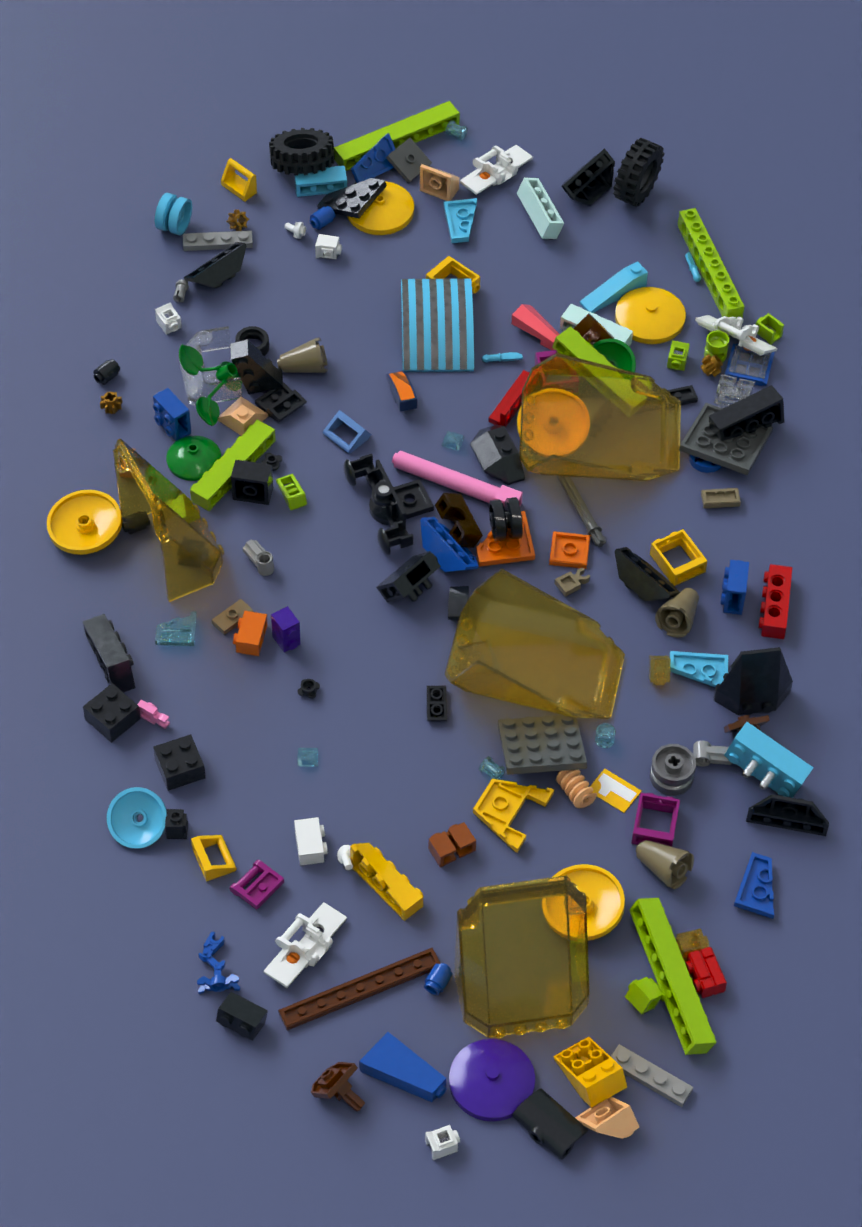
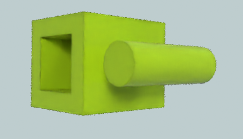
M647 977L632 981L625 995V998L641 1014L655 1009L660 999L664 1001L663 993L660 991L658 984L652 978L648 979Z

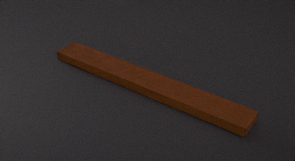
M429 948L279 1009L278 1013L288 1031L425 975L432 970L435 964H440V961L433 948Z

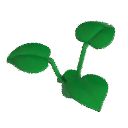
M181 344L179 359L187 373L195 376L199 371L217 370L216 377L221 383L207 398L200 397L196 402V410L199 416L208 425L214 426L219 419L220 411L218 404L211 400V397L224 384L232 390L240 388L242 380L233 363L226 361L216 367L202 368L203 359L201 354L195 348Z

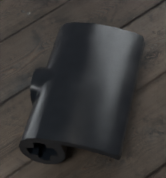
M541 1088L525 1099L512 1115L522 1126L529 1130L530 1137L537 1144H545L561 1160L570 1153L574 1143L588 1132L584 1125Z

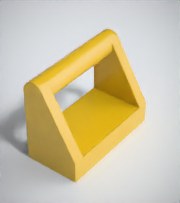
M230 158L222 175L221 185L246 202L257 193L256 175ZM235 169L246 176L248 181L237 175Z
M222 835L191 838L192 850L206 882L237 870ZM217 844L226 865H211L204 848Z

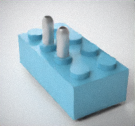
M748 722L744 724L724 755L731 763L737 764L744 769L743 776L745 778L754 776L760 780L761 789L764 790L770 787L778 795L790 798L795 796L814 768Z

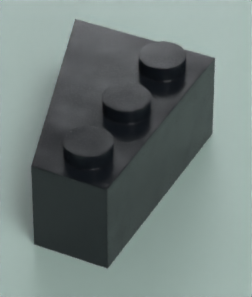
M248 339L230 344L231 361L236 366L238 375L249 395L283 386L282 370L276 368L269 358L266 359L262 352Z

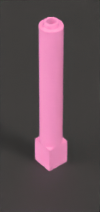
M401 450L393 456L392 463H394V468L489 503L490 500L500 499L504 505L507 498L517 497L519 505L521 506L523 492L505 485L499 488Z

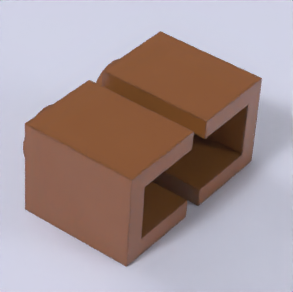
M465 822L459 825H452L448 832L444 831L432 835L429 838L428 849L439 867H443L456 860L453 854L455 852L461 858L476 851V839Z

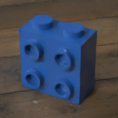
M169 388L154 395V420L165 429L166 434L169 437L172 436L175 441L191 434L189 409Z
M730 560L729 567H725L720 605H724L723 613L742 615L747 591L749 562Z

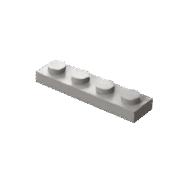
M252 231L183 234L184 251L227 249L235 242L245 243L246 248H253Z
M620 1044L611 1055L623 1068L625 1075L680 1107L684 1105L693 1091L691 1085Z

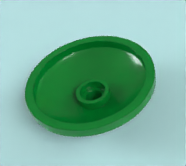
M609 338L593 344V347L600 354L604 355L606 360L617 367L619 372L626 378L630 379V381L632 380L636 371V359L633 351L626 343Z
M196 435L187 436L175 441L167 451L166 462L169 470L175 476L184 480L197 481L202 478L206 471L212 468L216 460L221 458V451L218 445L209 438Z

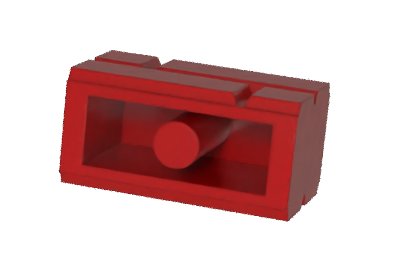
M707 947L700 951L690 952L685 963L689 974L693 976V985L696 992H699L702 998L723 993L726 990L727 982L712 948Z

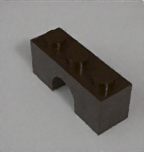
M443 493L435 507L441 519H447L455 523L449 534L461 547L474 548L483 535L461 494Z

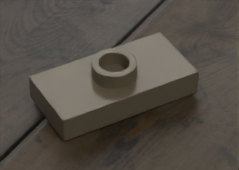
M738 488L701 490L703 509L739 507L741 504Z
M240 599L213 618L212 624L225 635L238 626V620L243 617L244 610L253 612V609Z

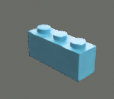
M345 165L326 167L325 171L319 170L316 174L294 175L297 197L329 194L347 187Z

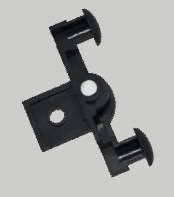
M372 454L362 456L360 459L351 462L346 459L343 470L347 481L355 486L356 478L365 476L372 490L369 502L370 514L377 522L390 526V529L387 530L380 528L377 533L378 543L382 551L390 555V547L399 545L402 549L413 545V534H408L406 530V519L434 511V505L421 480L418 479L393 487L380 460H376L375 469ZM412 498L414 499V501L407 502L405 501V499Z

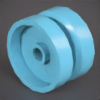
M165 193L161 197L156 209L155 227L163 231L169 230L170 233L181 236L186 231L191 219L193 208L191 199L178 198L177 195Z

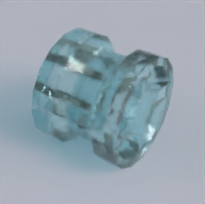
M603 723L597 727L595 742L599 747L609 748L614 744L616 734L614 726Z

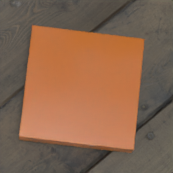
M553 531L549 565L587 569L590 535Z

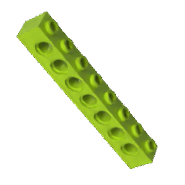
M696 208L679 211L678 228L722 317L733 316L737 319L739 316L743 318L744 304Z

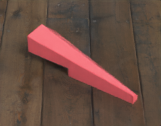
M521 304L512 314L511 324L540 339V345L554 350L552 346L559 333L531 305Z

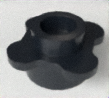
M266 453L265 460L262 463L272 465V471H275L279 468L282 456Z
M304 679L301 681V688L298 689V694L313 699L316 697V691L320 688V685L313 679Z

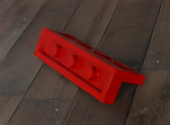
M535 365L531 372L522 371L489 416V423L502 425L506 428L523 402L538 384L540 367Z

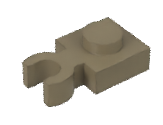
M580 568L574 575L570 571L556 578L554 584L566 597L581 589V584L588 583L590 575L581 576L584 574L585 569Z

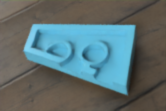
M477 198L444 202V211L451 243L469 242Z
M670 651L669 671L716 687L717 684L723 682L724 674L728 673V655Z

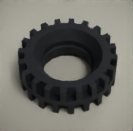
M301 128V130L291 129L289 132L282 131V134H276L275 138L272 137L271 142H269L271 166L280 173L284 171L287 175L294 173L295 176H298V174L308 175V173L316 174L319 170L325 171L326 167L330 168L331 163L334 164L332 135L329 136L328 132L323 133V130L315 131L314 128L305 130V128Z
M644 138L637 139L635 144L631 145L630 150L626 152V157L622 159L621 167L617 171L618 176L615 178L614 182L616 184L613 187L615 198L635 207L640 206L645 201V197L649 196V192L653 189L654 183L658 179V173L662 168L661 164L664 161L662 159L664 156V148Z

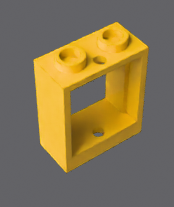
M450 256L446 257L426 274V279H444L450 273L459 279L471 278L472 294L477 293L480 289V276Z
M684 529L672 532L669 536L657 539L651 543V557L674 586L706 572L707 559ZM681 546L692 561L673 569L662 553Z

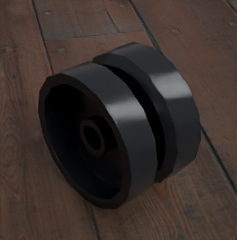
M517 497L507 498L504 505L500 499L490 500L489 520L494 541L505 540L507 532L511 539L522 538V516Z

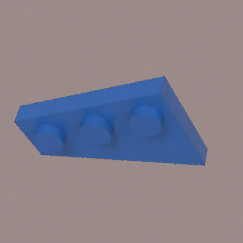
M389 133L385 134L351 168L357 183L374 178L394 168L386 158L396 149Z
M752 852L734 903L735 907L774 919L772 858Z

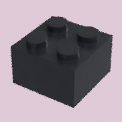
M235 460L231 474L232 499L269 505L273 492L272 465Z
M113 683L83 706L85 720L111 743L141 719L139 706Z
M191 734L153 746L155 761L168 791L206 778L203 761Z

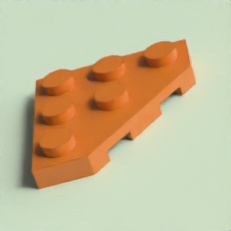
M521 511L522 538L511 539L507 532L505 540L494 541L492 531H490L487 538L482 543L480 542L476 547L479 567L535 560V552L525 511Z

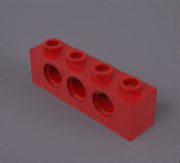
M770 564L769 571L764 573L763 582L767 583V586H763L762 598H765V602H761L760 613L764 614L759 619L758 627L762 629V637L785 638L793 567Z

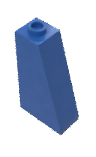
M389 1032L359 1061V1068L362 1073L430 1102H433L437 1097L441 1098L447 1090V1078Z

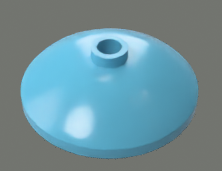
M141 787L129 788L120 792L111 801L107 811L108 829L113 838L123 846L135 849L145 848L154 844L164 833L167 810L162 799L153 791ZM140 814L143 816V820L141 822L137 820V817Z

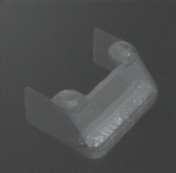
M229 326L198 331L185 345L195 348L201 356L202 352L230 348ZM180 363L187 400L191 405L196 406L198 398H207L221 381L216 377V370L199 371L197 375L193 376L187 373ZM241 377L227 380V383L211 397V400L217 403L236 400L242 397Z

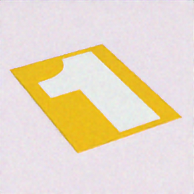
M605 768L590 786L594 790L593 793H597V797L625 813L641 792L640 789Z

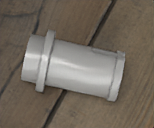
M180 279L175 284L176 290L173 300L176 302L180 300L182 303L189 285L187 281Z

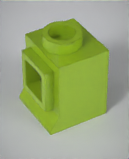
M768 313L756 321V325L759 326L757 334L770 345L782 337L784 324Z
M672 340L667 368L685 370L689 343Z

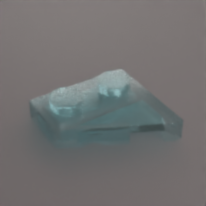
M197 611L191 612V615L180 619V617H177L169 622L158 624L156 627L155 644L194 646Z

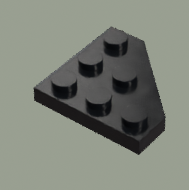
M375 178L361 181L326 194L317 207L321 209L322 207L329 206L335 214L360 218L387 186L385 180Z

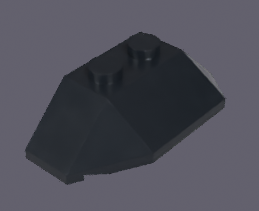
M604 148L568 178L561 187L572 200L590 206L612 187L615 161Z
M235 242L211 260L184 277L185 281L212 288L222 286V282L232 279L241 270L247 247L246 244Z
M494 425L480 429L470 443V446L483 471L507 485L525 480L519 452L505 426Z
M628 547L615 550L619 579L624 582L627 588L635 591L640 599L644 601L665 599L680 593L668 579L640 556L633 553Z
M774 794L749 807L746 822L821 836H826L829 822L812 801Z

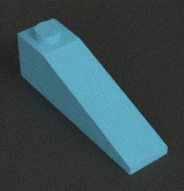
M637 261L623 268L583 298L580 304L585 310L594 313L620 300L627 292L646 287L648 272Z

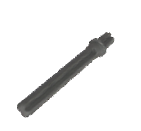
M561 468L556 472V475L588 531L587 535H590L596 546L602 547L606 540L601 533V527L597 526L567 470Z

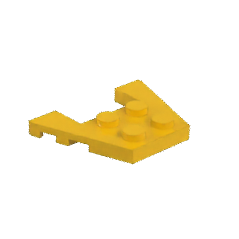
M491 779L474 806L473 813L511 849L518 853L526 840V835L509 826L526 799L546 807L554 794V789L547 788L546 790L537 788L535 785L522 786L517 785L516 782Z

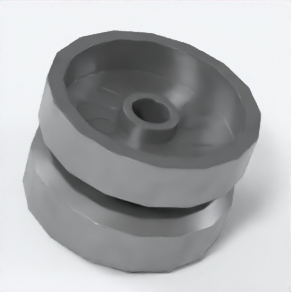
M667 744L656 750L652 758L650 780L653 786L663 794L674 796L689 790L693 783L696 769V759L693 753L687 747L679 744Z

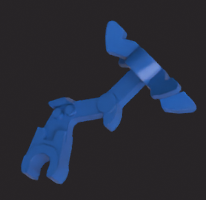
M213 931L204 943L203 953H199V958L203 962H207L214 969V977L211 979L205 976L197 980V984L200 985L198 993H204L205 990L221 992L231 988L235 991H240V986L237 984L239 977L234 974L227 978L221 976V971L225 968V960L219 963L212 957L225 942L224 936L215 941L216 936Z

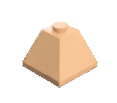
M421 164L420 191L445 201H451L459 190V177Z
M240 397L219 416L218 421L242 436L251 424L253 425L257 419L263 422L268 417V413Z
M612 1096L575 1117L582 1125L597 1133L621 1139L631 1136L635 1130L640 1128L630 1105Z

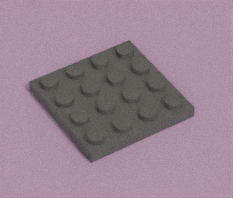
M705 403L681 442L679 451L748 475L770 437L773 427H758L755 432L749 433L745 431L741 436L720 441L710 429L709 415L722 408Z
M576 714L498 720V730L507 775L587 769V760Z

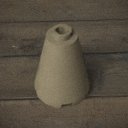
M315 338L281 354L280 359H277L278 368L283 373L328 372V369H324V366L328 365L323 345H319V341H322L321 338Z
M685 588L663 604L655 614V621L661 630L667 631V635L679 638L686 636L693 625L699 602L698 593L691 588Z
M649 840L640 842L636 847L637 858L667 887L677 889L687 880L685 874L688 870L691 872L694 864V856L689 851Z

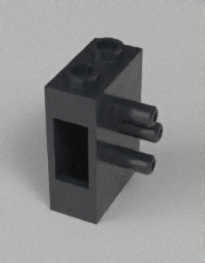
M430 551L412 556L376 588L386 602L402 599L407 595L412 602H415L418 596L423 593L419 585L422 583L427 590L430 589L432 583L428 577L441 566L438 563L437 557Z

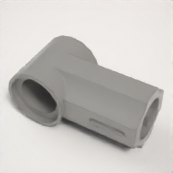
M251 539L246 542L243 552L255 564L258 573L263 576L271 575L274 572L272 554L265 551L257 540Z
M696 741L693 744L696 766L705 767L710 765V763L731 765L732 763L724 756L729 747L712 746L707 741Z

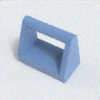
M341 410L336 413L323 430L325 436L348 454L365 443L372 435ZM343 423L358 433L350 445L333 433Z

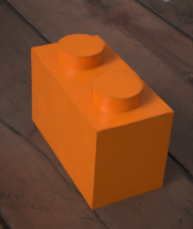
M244 610L243 617L238 620L239 631L234 634L233 644L236 645V653L260 655L268 626L267 614Z

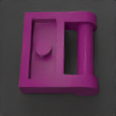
M256 860L253 863V867L237 883H233L229 889L234 895L241 897L257 910L284 883V878L262 861ZM259 872L262 873L246 890L243 889Z

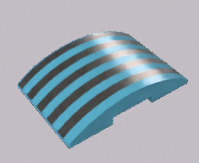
M471 278L401 279L403 371H474V324Z

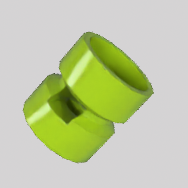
M719 330L710 332L706 338L704 357L708 354L711 357L717 355L723 363L727 358L729 336Z

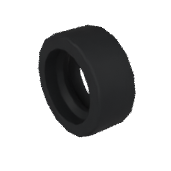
M256 326L245 327L235 336V342L247 339H258L263 342L257 347L263 356L269 351V336L262 328Z

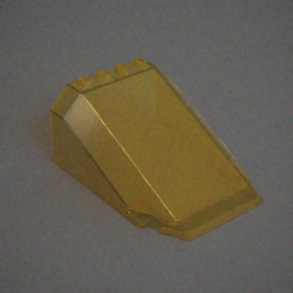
M555 353L532 367L522 389L520 460L527 471L552 476L648 481L676 472L680 467L681 401L672 396L665 388L659 387L650 376Z
M118 439L115 449H113V458L122 521L123 517L138 511H146L147 515L152 513L154 530L161 542L167 600L171 602L214 584L223 564L222 555H224V550L220 544L216 543L213 531L208 530L207 521L205 518H201L198 506L196 504L193 505L189 497L122 439Z
M501 568L473 591L461 611L444 675L451 684L466 692L573 718L610 719L625 654L615 645L610 636L607 638L600 630L601 626L597 621Z
M567 875L480 887L475 892V895L467 901L468 905L465 909L460 908L457 911L454 974L463 1021L488 1038H502L511 1034L523 1035L532 1031L544 1032L547 1029H565L568 1026H572L588 1005L590 995L585 893L583 891L580 892L577 885L571 882Z

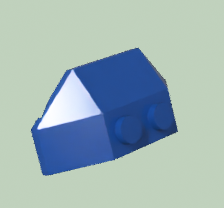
M435 517L421 518L422 546L427 552L430 551L437 557L441 570L449 572L478 569L477 558L467 547H461L449 534L450 529L439 523V520Z

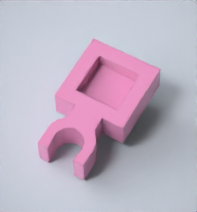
M143 700L137 704L141 718L154 725L157 723L164 729L170 724L167 721L169 716L158 712V708L154 704Z

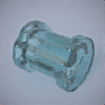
M453 120L448 123L446 128V134L454 135L460 141L465 138L468 131L466 126L462 127Z
M488 756L481 763L479 771L485 772L492 779L499 780L505 773V767H500L493 761L492 757Z

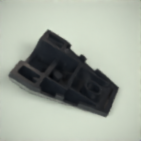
M781 648L741 651L732 663L731 671L725 673L723 682L715 687L713 698L715 702L736 715L776 711L790 694L793 683Z

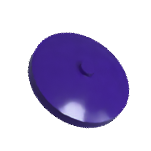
M483 1039L467 1045L456 1055L449 1072V1088L456 1104L468 1115L483 1121H502L512 1118L516 1108L534 1093L535 1071L528 1056L516 1045L500 1039Z

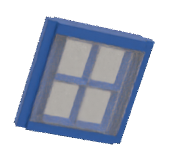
M738 343L733 344L724 377L734 381L766 386L775 352L761 356L753 351L743 349V347L738 346Z

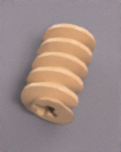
M579 769L560 771L556 781L560 784L562 790L565 791V794L569 796L570 801L573 802L576 808H584L594 802L597 793H593V788L588 787L589 782L584 781L585 777L580 775Z

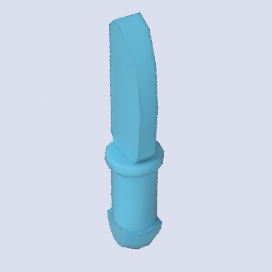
M688 252L685 257L690 267L689 270L693 275V279L699 282L701 276L698 272V267L695 265L691 253Z
M517 352L486 354L482 357V361L486 363L523 359V356Z

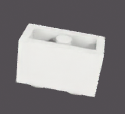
M318 817L294 820L300 866L324 863V855L328 854L327 844L322 842V837H325L324 825L319 824Z

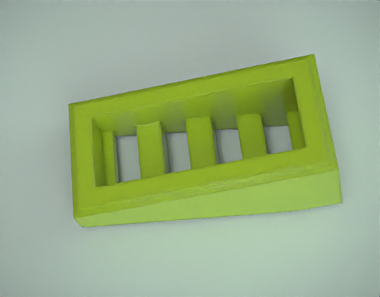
M293 474L276 479V483L290 510L307 505L306 495Z

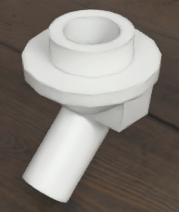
M296 222L295 226L290 223L285 224V229L294 233L293 237L301 239L302 236H305L306 226H304L303 222Z
M343 845L337 853L338 861L344 864L346 870L353 868L350 859L351 845Z

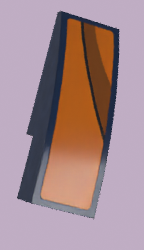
M404 371L386 374L399 411L416 409L417 396L407 374Z

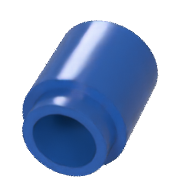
M329 206L322 207L310 215L311 226L318 230L322 229L333 221L335 212Z
M445 963L435 964L425 980L424 988L433 995H439V993L444 991L453 976L451 968Z

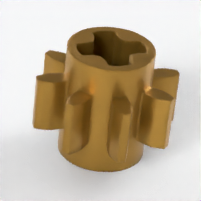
M237 209L234 210V213H228L229 218L226 222L229 223L230 229L236 228V231H241V227L247 228L246 224L249 218L246 217V212H240Z
M708 354L702 359L701 369L707 376L713 374L716 377L721 373L723 363L717 355L711 357Z
M107 392L104 396H101L100 408H105L106 414H115L118 409H122V397H117V392Z

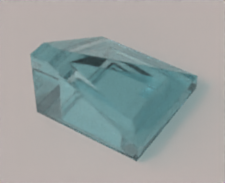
M447 431L442 446L459 450L465 435Z
M298 748V766H318V748Z

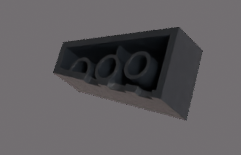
M772 385L709 415L710 429L720 441L741 436L745 431L749 433L755 432L758 427H771L772 423L775 422L778 424L785 423L783 398Z
M105 614L82 621L85 635L94 654H96L100 667L103 668L107 682L113 683L122 692L135 689L131 666L134 665L130 654L127 655L125 644L120 643L119 633L117 631L114 632L115 629L112 621L107 620Z

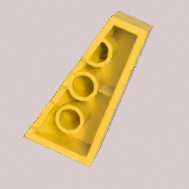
M358 843L350 846L352 869L404 921L423 907V893L418 888H414L410 884L409 879L404 874L401 875L396 870L395 865L390 860L387 861L377 847L374 848L370 843Z

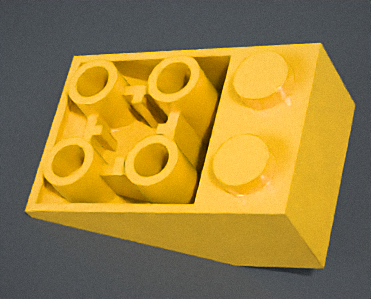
M590 1037L553 1056L576 1092L591 1108L627 1088L623 1068Z

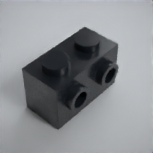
M230 992L218 1008L216 1022L253 1041L265 1024L268 1010Z

